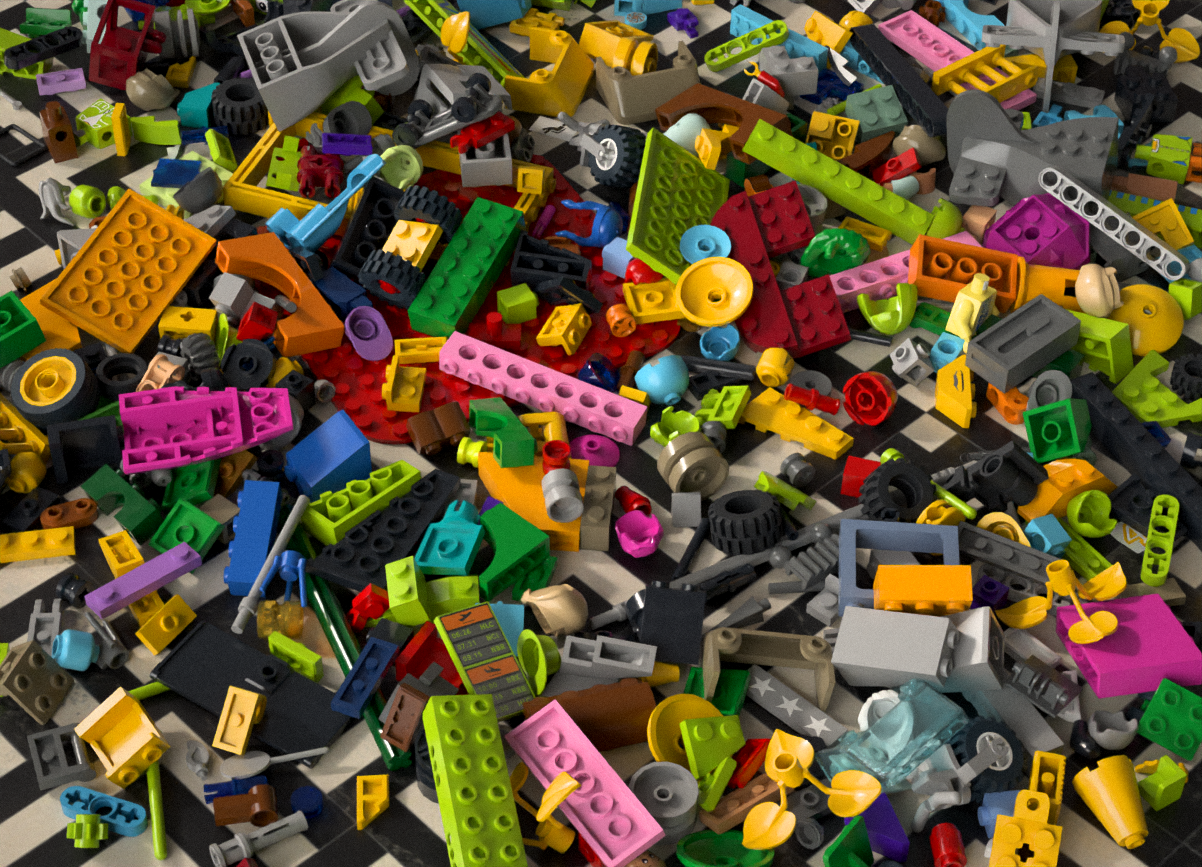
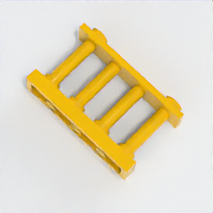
M1000 44V47L997 48L985 47L933 72L931 90L937 96L949 90L958 95L961 92L967 91L960 85L968 82L978 90L991 94L1001 103L1035 86L1038 80L1039 65L1034 64L1023 70L1005 58L1006 45ZM1001 66L1013 75L1006 78L993 68ZM984 74L997 83L989 86L977 78V76Z
M0 393V450L8 449L9 454L21 452L36 453L43 459L46 466L50 456L48 438L31 422L27 421L17 408ZM1 440H8L10 443H3Z

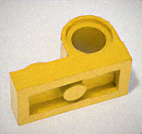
M230 686L212 746L239 755H245L253 724L259 723L264 715L267 704L266 696Z

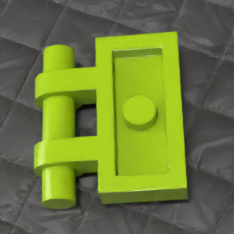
M724 386L721 393L711 389L708 394L704 395L701 401L702 407L694 415L699 420L700 427L707 421H718L726 427V430L735 429L751 396L749 386Z

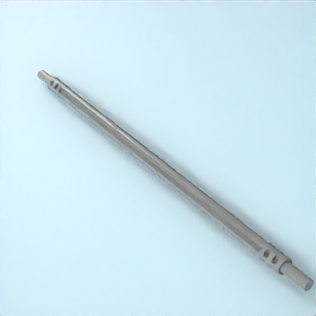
M971 461L969 463L964 464L963 466L965 469H967L968 467L977 463V461ZM949 467L932 474V481L941 487L944 486L945 481L955 473L956 468ZM899 489L889 492L891 499L898 506L907 503L904 494ZM859 504L797 530L799 536L796 540H789L787 535H784L779 543L774 544V547L785 546L790 551L812 543L810 531L818 523L829 525L834 534L840 531L841 519L867 520L869 517L867 514H862L861 509L864 506ZM774 547L760 553L735 555L670 582V588L681 589L682 583L699 585L717 578L719 573L723 571L730 572L747 563L754 567L768 561L769 553ZM628 600L614 605L612 610L590 618V627L594 630L616 620L621 622L628 619L625 610Z

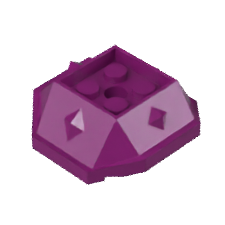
M1050 193L1033 194L1020 200L985 230L982 247L1016 254L1019 257H1024L1028 264L1081 270L1082 266L1090 262L1091 224Z

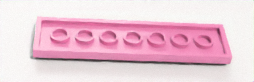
M912 10L878 25V29L888 40L933 71H938L975 53ZM993 68L995 71L999 72L1006 78L1010 77L999 68ZM984 74L977 76V78L989 86L997 83ZM968 82L960 85L966 90H978ZM1027 89L1000 104L1004 109H1015L1018 111L1036 102L1037 94Z

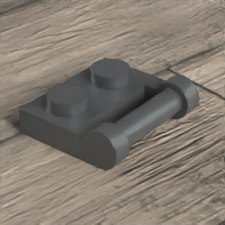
M73 723L27 736L40 791L77 780L88 782L96 777L95 766L90 763L85 742L74 730L80 723ZM70 741L72 743L77 765L68 767L62 742Z

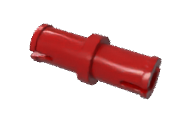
M790 383L784 393V400L805 405V408L808 410L817 409L831 415H836L840 407V399L820 394L816 389L807 390Z

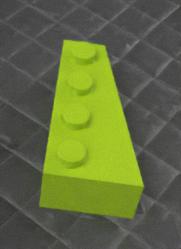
M400 460L369 473L370 478L366 480L356 481L355 479L346 483L345 489L334 494L331 491L320 494V500L308 504L301 517L302 526L305 532L326 546L330 543L335 545L345 537L347 531L372 513L387 508L389 501L396 496L401 498L411 490V486L422 479L421 471L404 460Z

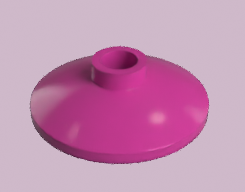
M583 435L569 443L571 459L589 460V465L615 467L619 461V448L607 437Z

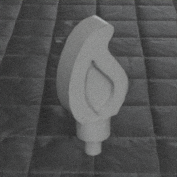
M196 740L187 741V748L189 750L186 755L187 767L196 772V775L201 777L202 781L208 779L209 753L202 743Z

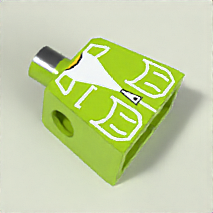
M99 99L76 116L77 131L73 135L77 146L88 142L97 149H103L115 144L111 120L114 106L103 99ZM127 115L131 137L133 136L130 116Z

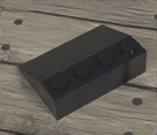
M374 176L365 184L329 268L334 267L356 284L364 285L358 281L360 279L358 274L370 253L374 250L377 252L382 250L398 222L394 217V210L405 191Z

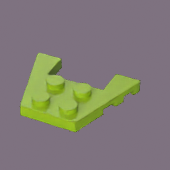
M1151 350L1112 393L1148 431L1176 426L1179 421L1189 419L1192 422L1202 421V398L1186 404L1155 377L1167 371L1169 367V362L1155 350Z

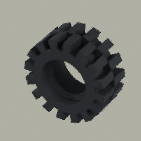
M1189 353L1188 357L1182 355L1180 359L1177 358L1173 365L1170 385H1172L1173 391L1178 390L1177 394L1179 396L1185 394V399L1189 400L1190 397H1194V401H1196L1200 397L1202 398V354H1197V357H1194L1193 353Z

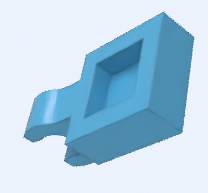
M1053 104L1048 113L1041 111L1032 123V128L1063 121V118L1059 116L1063 107Z

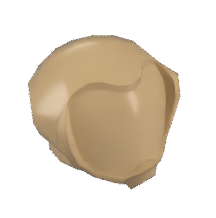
M1087 264L1081 267L1075 284V294L1080 308L1086 314L1107 319L1114 309L1124 305L1123 301L1120 302L1119 287L1114 273H1116L1115 268H1103L1098 264Z
M563 584L533 592L529 588L524 592L520 601L531 607L537 621L547 635L553 634L558 637L563 634L569 636L585 628L588 618L587 602L583 595L568 584Z

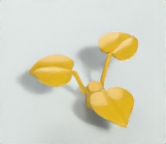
M1132 0L1133 6L1141 11L1140 18L1137 19L1132 30L1129 31L1128 25L1124 22L1112 21L1107 23L1099 32L1109 34L1130 32L1134 34L1142 23L1146 26L1157 24L1162 38L1165 39L1160 44V50L1166 46L1175 48L1178 56L1174 63L1187 62L1198 58L1200 55L1196 39L1187 30L1173 28L1168 36L1165 34L1161 23L1162 20L1159 18V12L1169 4L1170 0ZM1135 40V43H1134L1133 47H1132L1131 49H1129V50H1133V49H1134V47H1135V45H1136V40Z
M467 11L450 16L445 20L441 28L442 44L448 46V53L455 58L452 60L462 65H466L463 62V57L458 56L456 53H460L467 43L470 26V12Z
M1057 560L1046 567L1050 580L1045 583L1047 599L1041 596H1034L1021 600L1008 608L995 610L997 617L1005 625L1015 629H1026L1038 625L1047 618L1046 610L1052 608L1053 590L1060 596L1070 595L1082 621L1073 624L1069 628V638L1077 644L1092 643L1102 639L1104 636L1115 633L1118 629V621L1114 614L1107 611H1099L1087 617L1075 594V586L1079 589L1078 595L1080 598L1087 600L1095 598L1098 601H1104L1122 593L1127 587V580L1120 563L1117 562L1082 585L1075 577L1073 570H1071L1069 562L1067 560Z
M776 729L766 752L765 770L771 780L778 782L781 805L779 807L774 802H764L755 806L745 819L742 844L744 847L752 850H767L783 844L791 837L796 828L797 820L793 813L785 811L788 806L786 787H798L802 784L804 778H807L825 794L830 795L828 807L834 814L840 817H853L864 812L881 794L882 786L876 778L867 773L847 770L833 777L831 782L832 788L826 787L810 774L808 770L815 757L812 745L803 738Z
M520 762L509 777L513 797L518 804L540 822L536 829L539 841L522 838L523 844L536 846L542 850L550 846L562 854L572 844L575 831L557 821L551 813L581 784L567 772H561L545 791L542 797V805L539 811H537L518 795V790L523 786L528 775V767L523 762Z

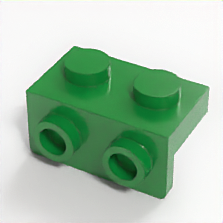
M28 7L26 8V22L20 24V34H27L28 38H37L41 35L72 26L71 10Z

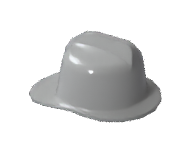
M1057 370L1045 371L1039 375L1029 388L1026 411L1071 398L1073 391L1068 376Z

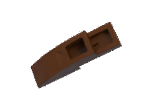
M892 130L856 145L854 154L837 160V162L868 179L873 176L872 171L887 163L893 153L892 145L895 139V132Z

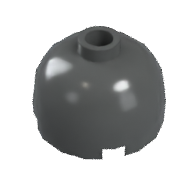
M208 167L196 175L195 179L183 185L173 195V198L183 210L189 213H200L214 205H220L217 201L222 196V181L218 174L211 167Z

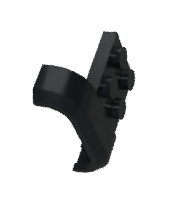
M269 0L267 2L268 13L264 20L216 38L214 31H208L205 26H201L199 28L200 37L206 45L219 52L233 51L246 58L237 35L284 16L283 3L278 0Z

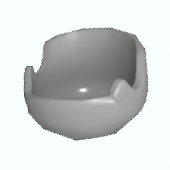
M1095 711L1089 717L1087 728L1092 739L1098 745L1108 750H1120L1133 741L1138 731L1137 719H1132L1128 722L1124 717L1123 711L1114 714L1107 711Z

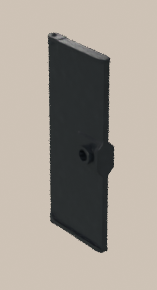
M204 620L199 622L155 666L149 676L151 679L221 717L230 686L265 695L267 704L264 715L259 723L253 724L251 735L285 755L323 747L330 748L355 719V717L331 709V701L336 693L294 671L289 663L272 654L265 655ZM324 754L295 760L312 769Z

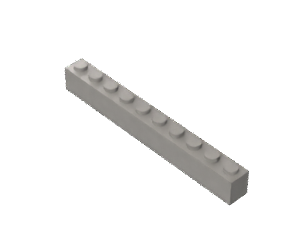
M873 549L870 551L867 570L870 577L875 580L878 565L920 564L909 551ZM1003 669V682H1004V680H1005L1006 678H1008L1009 675H1008V673ZM1003 684V689L962 692L964 698L970 701L976 708L979 716H984L985 719L989 716L994 717L997 723L1003 721L1007 724L1006 728L1009 730L1013 729L1016 732L1015 737L1017 740L1022 741L1024 745L1021 747L1022 751L1027 754V759L1024 762L1027 764V771L1025 773L1030 776L1036 751L1062 755L1064 743L1033 704L1021 695L1016 694L1005 684Z

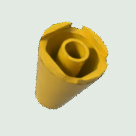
M1125 755L1112 756L1097 761L1099 768L1091 772L1088 767L1081 770L1072 781L1074 789L1119 846H1127L1128 849L1142 845L1145 842L1144 838L1148 835V828L1134 765L1131 760Z

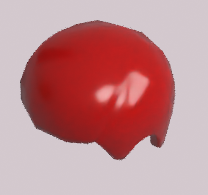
M635 258L627 264L625 283H629L631 280L634 285L657 283L663 279L664 275L654 271L639 258Z

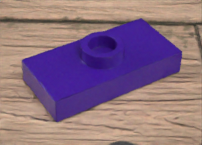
M322 133V153L341 154L343 156L371 155L372 138L370 135Z

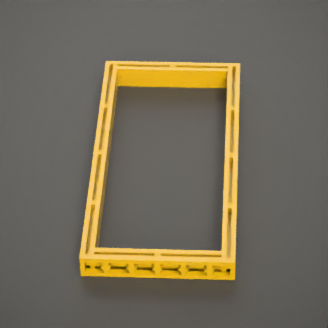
M313 112L280 132L275 123H273L223 186L224 205L232 206L234 210L271 218L280 208L288 209L299 221L318 203L326 207L328 204L260 188L257 185L269 171L274 147L283 149L285 135L306 137V132L308 131L310 134L311 126L314 123H317V127L324 133L323 122L328 115ZM372 126L367 135H370L373 139L380 134H388L392 138L393 130ZM434 140L415 149L421 156L423 166L461 174L458 146L451 148L448 143ZM512 159V184H505L507 186L517 188L518 168L520 165L545 168L543 193L541 195L523 193L514 209L523 211L526 231L528 232L530 224L536 221L540 208L546 205L548 195L554 192L556 179H553V168ZM347 211L335 235L343 236L351 218V215H347ZM439 243L435 245L429 258L439 260L448 244L441 245Z

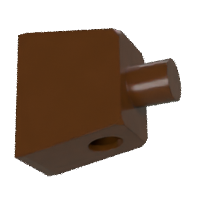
M57 101L48 102L46 109L41 110L39 113L43 138L54 163L78 158L72 125L64 107L60 106V103ZM61 136H62V138H63L62 141H59V140L56 139L57 137H61Z

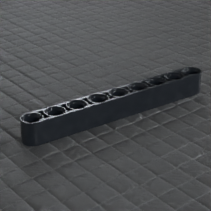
M874 24L850 28L849 31L853 33L850 37L852 47L885 86H893L899 102L930 138L946 135L948 108Z

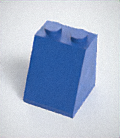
M344 410L338 411L286 453L287 466L284 467L285 474L290 482H295L299 494L305 495L310 499V503L320 500V494L331 491L334 494L345 489L346 483L355 479L356 481L366 480L370 478L369 473H372L370 442Z

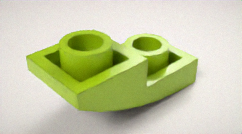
M155 116L131 118L135 140L159 145H181L182 137L178 120L156 121Z

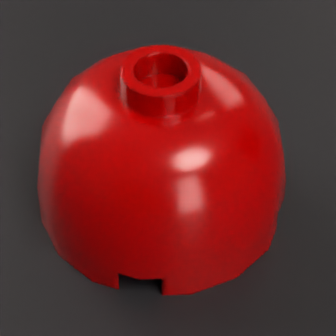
M876 371L859 373L850 378L843 388L846 400L843 402L844 409L849 417L858 424L877 425L889 418L897 406L898 394L892 380L882 373Z

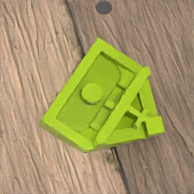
M766 471L760 473L759 479L754 485V488L776 496L779 503L793 511L798 503L811 511L817 502Z

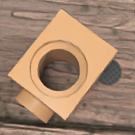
M971 205L963 216L962 227L982 245L985 230L995 223L997 210L987 206Z

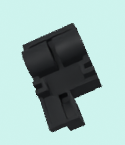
M1011 441L967 469L963 465L956 468L955 473L947 478L942 487L965 503L976 498L989 511L999 512V508L1006 511L1007 503L1013 501L1018 506L1030 503L1037 494V485L1049 479L1048 471L1018 444Z

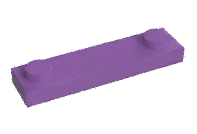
M183 542L85 595L86 605L101 619H104L201 566V556L187 543Z

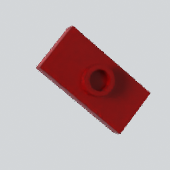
M913 147L874 169L872 173L875 183H880V186H884V183H891L892 180L902 179L920 169L921 164L918 152Z

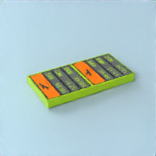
M486 601L437 616L434 623L469 695L492 694L498 722L523 715L522 703L532 701L536 697L489 602Z

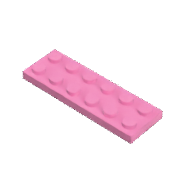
M553 700L504 736L508 744L545 790L561 772H567L581 784L558 807L606 867L626 866L666 836L656 820L556 700Z

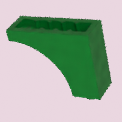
M501 502L484 512L480 517V525L483 526L485 531L483 539L495 553L490 566L479 576L480 597L488 602L550 556V536Z

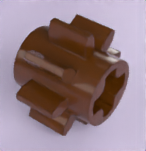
M930 0L925 3V7H919V15L938 27L939 22H945V7H942V4L938 1Z

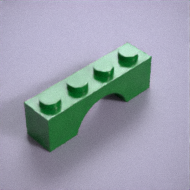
M502 398L469 400V426L477 436L494 438L493 458L501 468L534 465V455L538 451L537 441Z

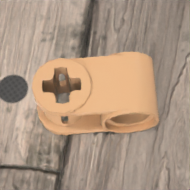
M159 354L150 362L147 372L136 388V392L160 389L165 384L174 383L179 380L182 381L185 375V368L181 365H174L168 361L167 356Z

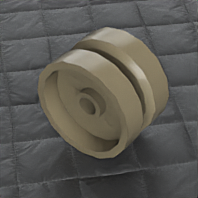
M688 432L678 436L668 443L657 460V470L670 486L673 493L700 492L701 501L714 495L724 485L729 475V465L726 459L716 450L708 436L701 432Z

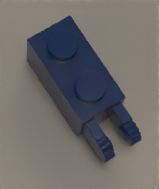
M334 267L325 270L323 278L317 281L310 279L342 322H345L349 313L359 306L373 308L371 300L369 301L367 298L366 290Z

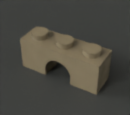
M588 466L583 502L584 509L580 524V549L609 551L611 517L614 510L616 492V467Z

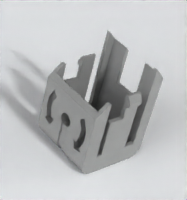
M424 64L422 67L416 100H425L432 106L433 115L431 119L436 114L450 109L457 98L467 96L465 92L466 82L474 73L486 75L491 81L489 94L500 96L505 106L512 110L511 95L483 66ZM457 130L435 141L450 144V138L457 135Z

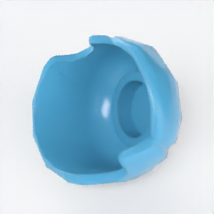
M728 324L725 328L719 326L712 327L700 339L701 353L708 359L730 361L735 358L740 348L739 331L731 324Z

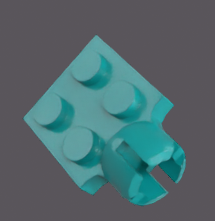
M455 500L448 506L442 521L429 524L414 558L423 574L468 576L485 535L483 526L477 525L480 515H478L475 505L463 500L459 511H456L459 501Z

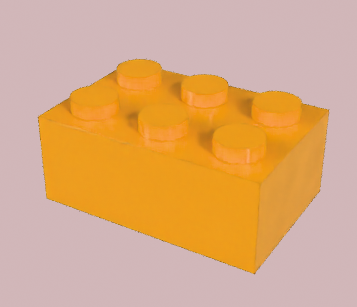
M878 565L873 583L874 609L936 617L968 611L973 601L971 565Z

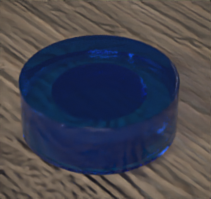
M304 786L295 790L291 796L293 813L301 811L305 818H312L318 815L323 808L321 792L312 786Z

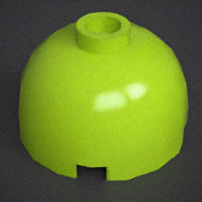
M940 198L938 202L941 206L940 208L934 206L931 212L934 217L926 231V236L943 239L964 232L965 228L962 227L963 216L959 208L953 203Z

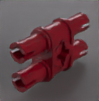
M304 145L301 148V158L297 162L299 170L297 181L300 184V195L307 198V192H309V198L315 195V187H325L324 192L326 196L332 198V192H334V198L340 195V184L344 180L342 172L344 162L340 157L341 154L326 153V155H316L317 150L313 145H310L309 150H307V145Z

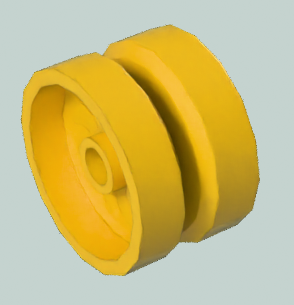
M629 37L621 38L614 54L612 68L617 66L624 67L632 76L655 72L658 61L657 45L647 41L638 44L636 39Z

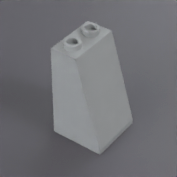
M845 606L831 663L850 686L944 687L946 678L950 677L952 673L953 663L951 657L953 649L957 648L959 644V631L950 618Z
M981 607L941 616L951 619L960 636L957 648L953 649L951 657L953 663L952 673L950 677L946 678L944 687H891L892 690L902 695L1003 689L1005 634L991 608Z

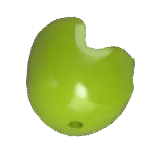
M1099 490L1082 492L1072 498L1067 505L1068 522L1071 528L1081 536L1089 538L1103 537L1110 534L1117 524L1116 519H1109L1111 502L1105 492Z

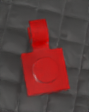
M370 583L352 600L353 608L347 613L346 617L352 620L350 626L353 632L359 633L365 627L369 617L377 620L390 608L388 591Z

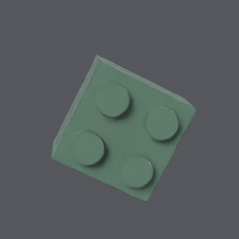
M892 85L847 95L846 117L860 121L856 136L858 144L892 130L895 132L896 138L901 134L904 126L908 124Z

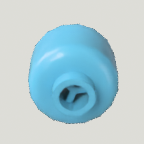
M71 629L64 630L61 635H56L52 646V658L56 659L60 667L85 671L91 662L96 663L99 655V645H95L93 635L88 632Z

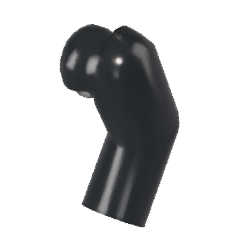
M1076 720L1072 727L1069 741L1070 747L1081 757H1086L1090 761L1096 760L1101 753V749L1098 745H1095L1094 740L1087 736L1088 723L1084 720Z

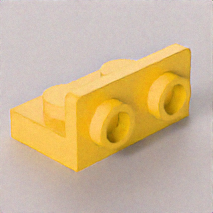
M582 303L555 307L536 338L539 346H558L562 344L568 355H574L592 325L590 316L586 313Z
M393 355L392 364L386 367V381L388 383H383L382 399L387 401V410L420 412L426 381V368L400 367L399 356Z

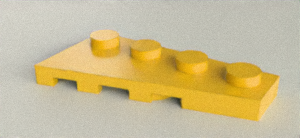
M771 387L745 406L738 421L740 424L745 422L756 425V430L764 433L769 430L780 434V439L804 443V448L835 460L853 446V437L799 404L784 400V395Z

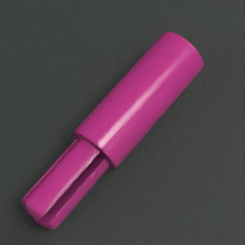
M547 205L536 223L532 237L535 238L537 234L536 239H539L543 231L546 230L556 212L554 206Z

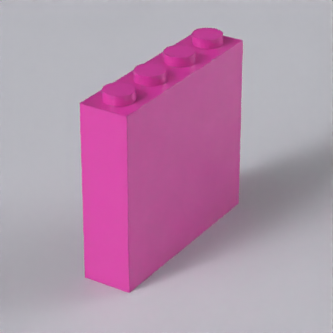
M1158 593L1081 604L1087 617L1099 611H1107L1114 614L1118 621V629L1115 633L1087 644L1074 643L1068 635L1069 628L1073 624L1082 621L1076 606L1057 607L1055 632L1098 699L1156 691L1164 678L1181 687L1202 684V653L1195 645L1194 639L1184 630L1181 621L1176 619L1171 612L1170 606L1165 604Z

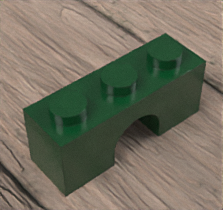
M105 464L80 487L88 498L95 501L97 507L107 516L116 508L123 506L113 517L123 531L126 530L129 536L141 546L157 532L164 522L160 515L163 510L152 498L147 501L144 498L146 496L145 493L135 483L130 486L128 484L129 479L121 470L113 471Z

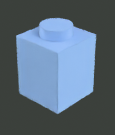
M616 237L602 251L603 270L625 279L627 264L635 259V257L626 250L627 240Z

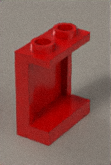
M426 621L395 660L396 680L400 682L408 673L419 680L427 668L435 662L444 668L440 677L459 689L456 695H469L443 640L438 637L436 625Z

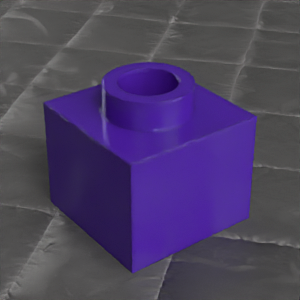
M983 575L972 588L973 601L969 609L990 607L996 616L995 610H1001L1007 603L1009 587Z

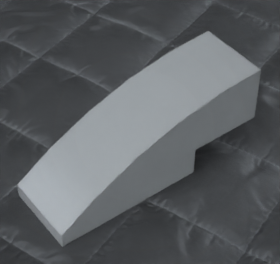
M567 635L560 673L596 678L652 676L657 646L597 635L596 641Z

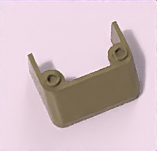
M678 41V56L673 59V68L632 76L627 69L621 66L608 69L601 56L596 57V89L616 122L622 125L658 119L655 111L656 108L693 85L700 84L696 60L683 41Z
M727 627L718 628L705 634L701 651L704 697L708 702L712 703L719 678V661L814 670L818 709L826 713L836 682L834 666L831 663V646L825 639L817 636Z

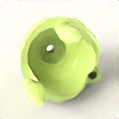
M406 145L391 147L380 156L387 163L380 170V178L386 181V183L404 191L409 186L413 187L420 179L423 172V161L419 153L412 147Z

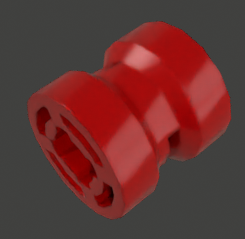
M551 440L544 444L542 448L544 459L542 462L543 473L546 475L550 471L562 468L570 470V446L561 440Z

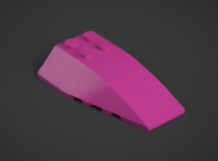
M174 386L119 394L120 416L124 429L125 450H122L123 470L126 475L185 467L215 460L244 451L293 430L287 388H250L249 392H237V387H226L225 391H210L209 387H198L197 391H185L184 387Z

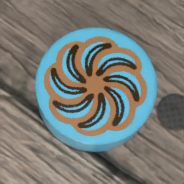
M639 11L629 12L625 15V24L642 30L647 25V16Z

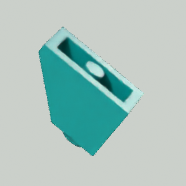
M215 82L185 94L182 102H179L177 106V115L180 116L181 126L202 129L210 128L214 120L211 96L213 90L220 83Z

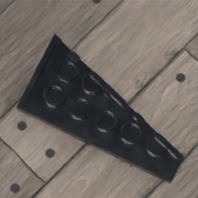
M434 469L413 484L411 490L401 498L396 496L389 501L387 508L382 511H375L347 531L345 537L335 545L330 543L323 548V553L314 560L309 558L306 563L305 572L358 592H362L370 583L388 591L385 565L413 555L422 542L429 524L436 522L461 486V478Z

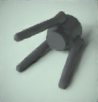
M86 612L85 617L103 639L99 645V657L96 664L102 670L107 666L111 669L120 668L128 660L129 650L122 644L108 620L102 621L106 629L105 631L92 614Z

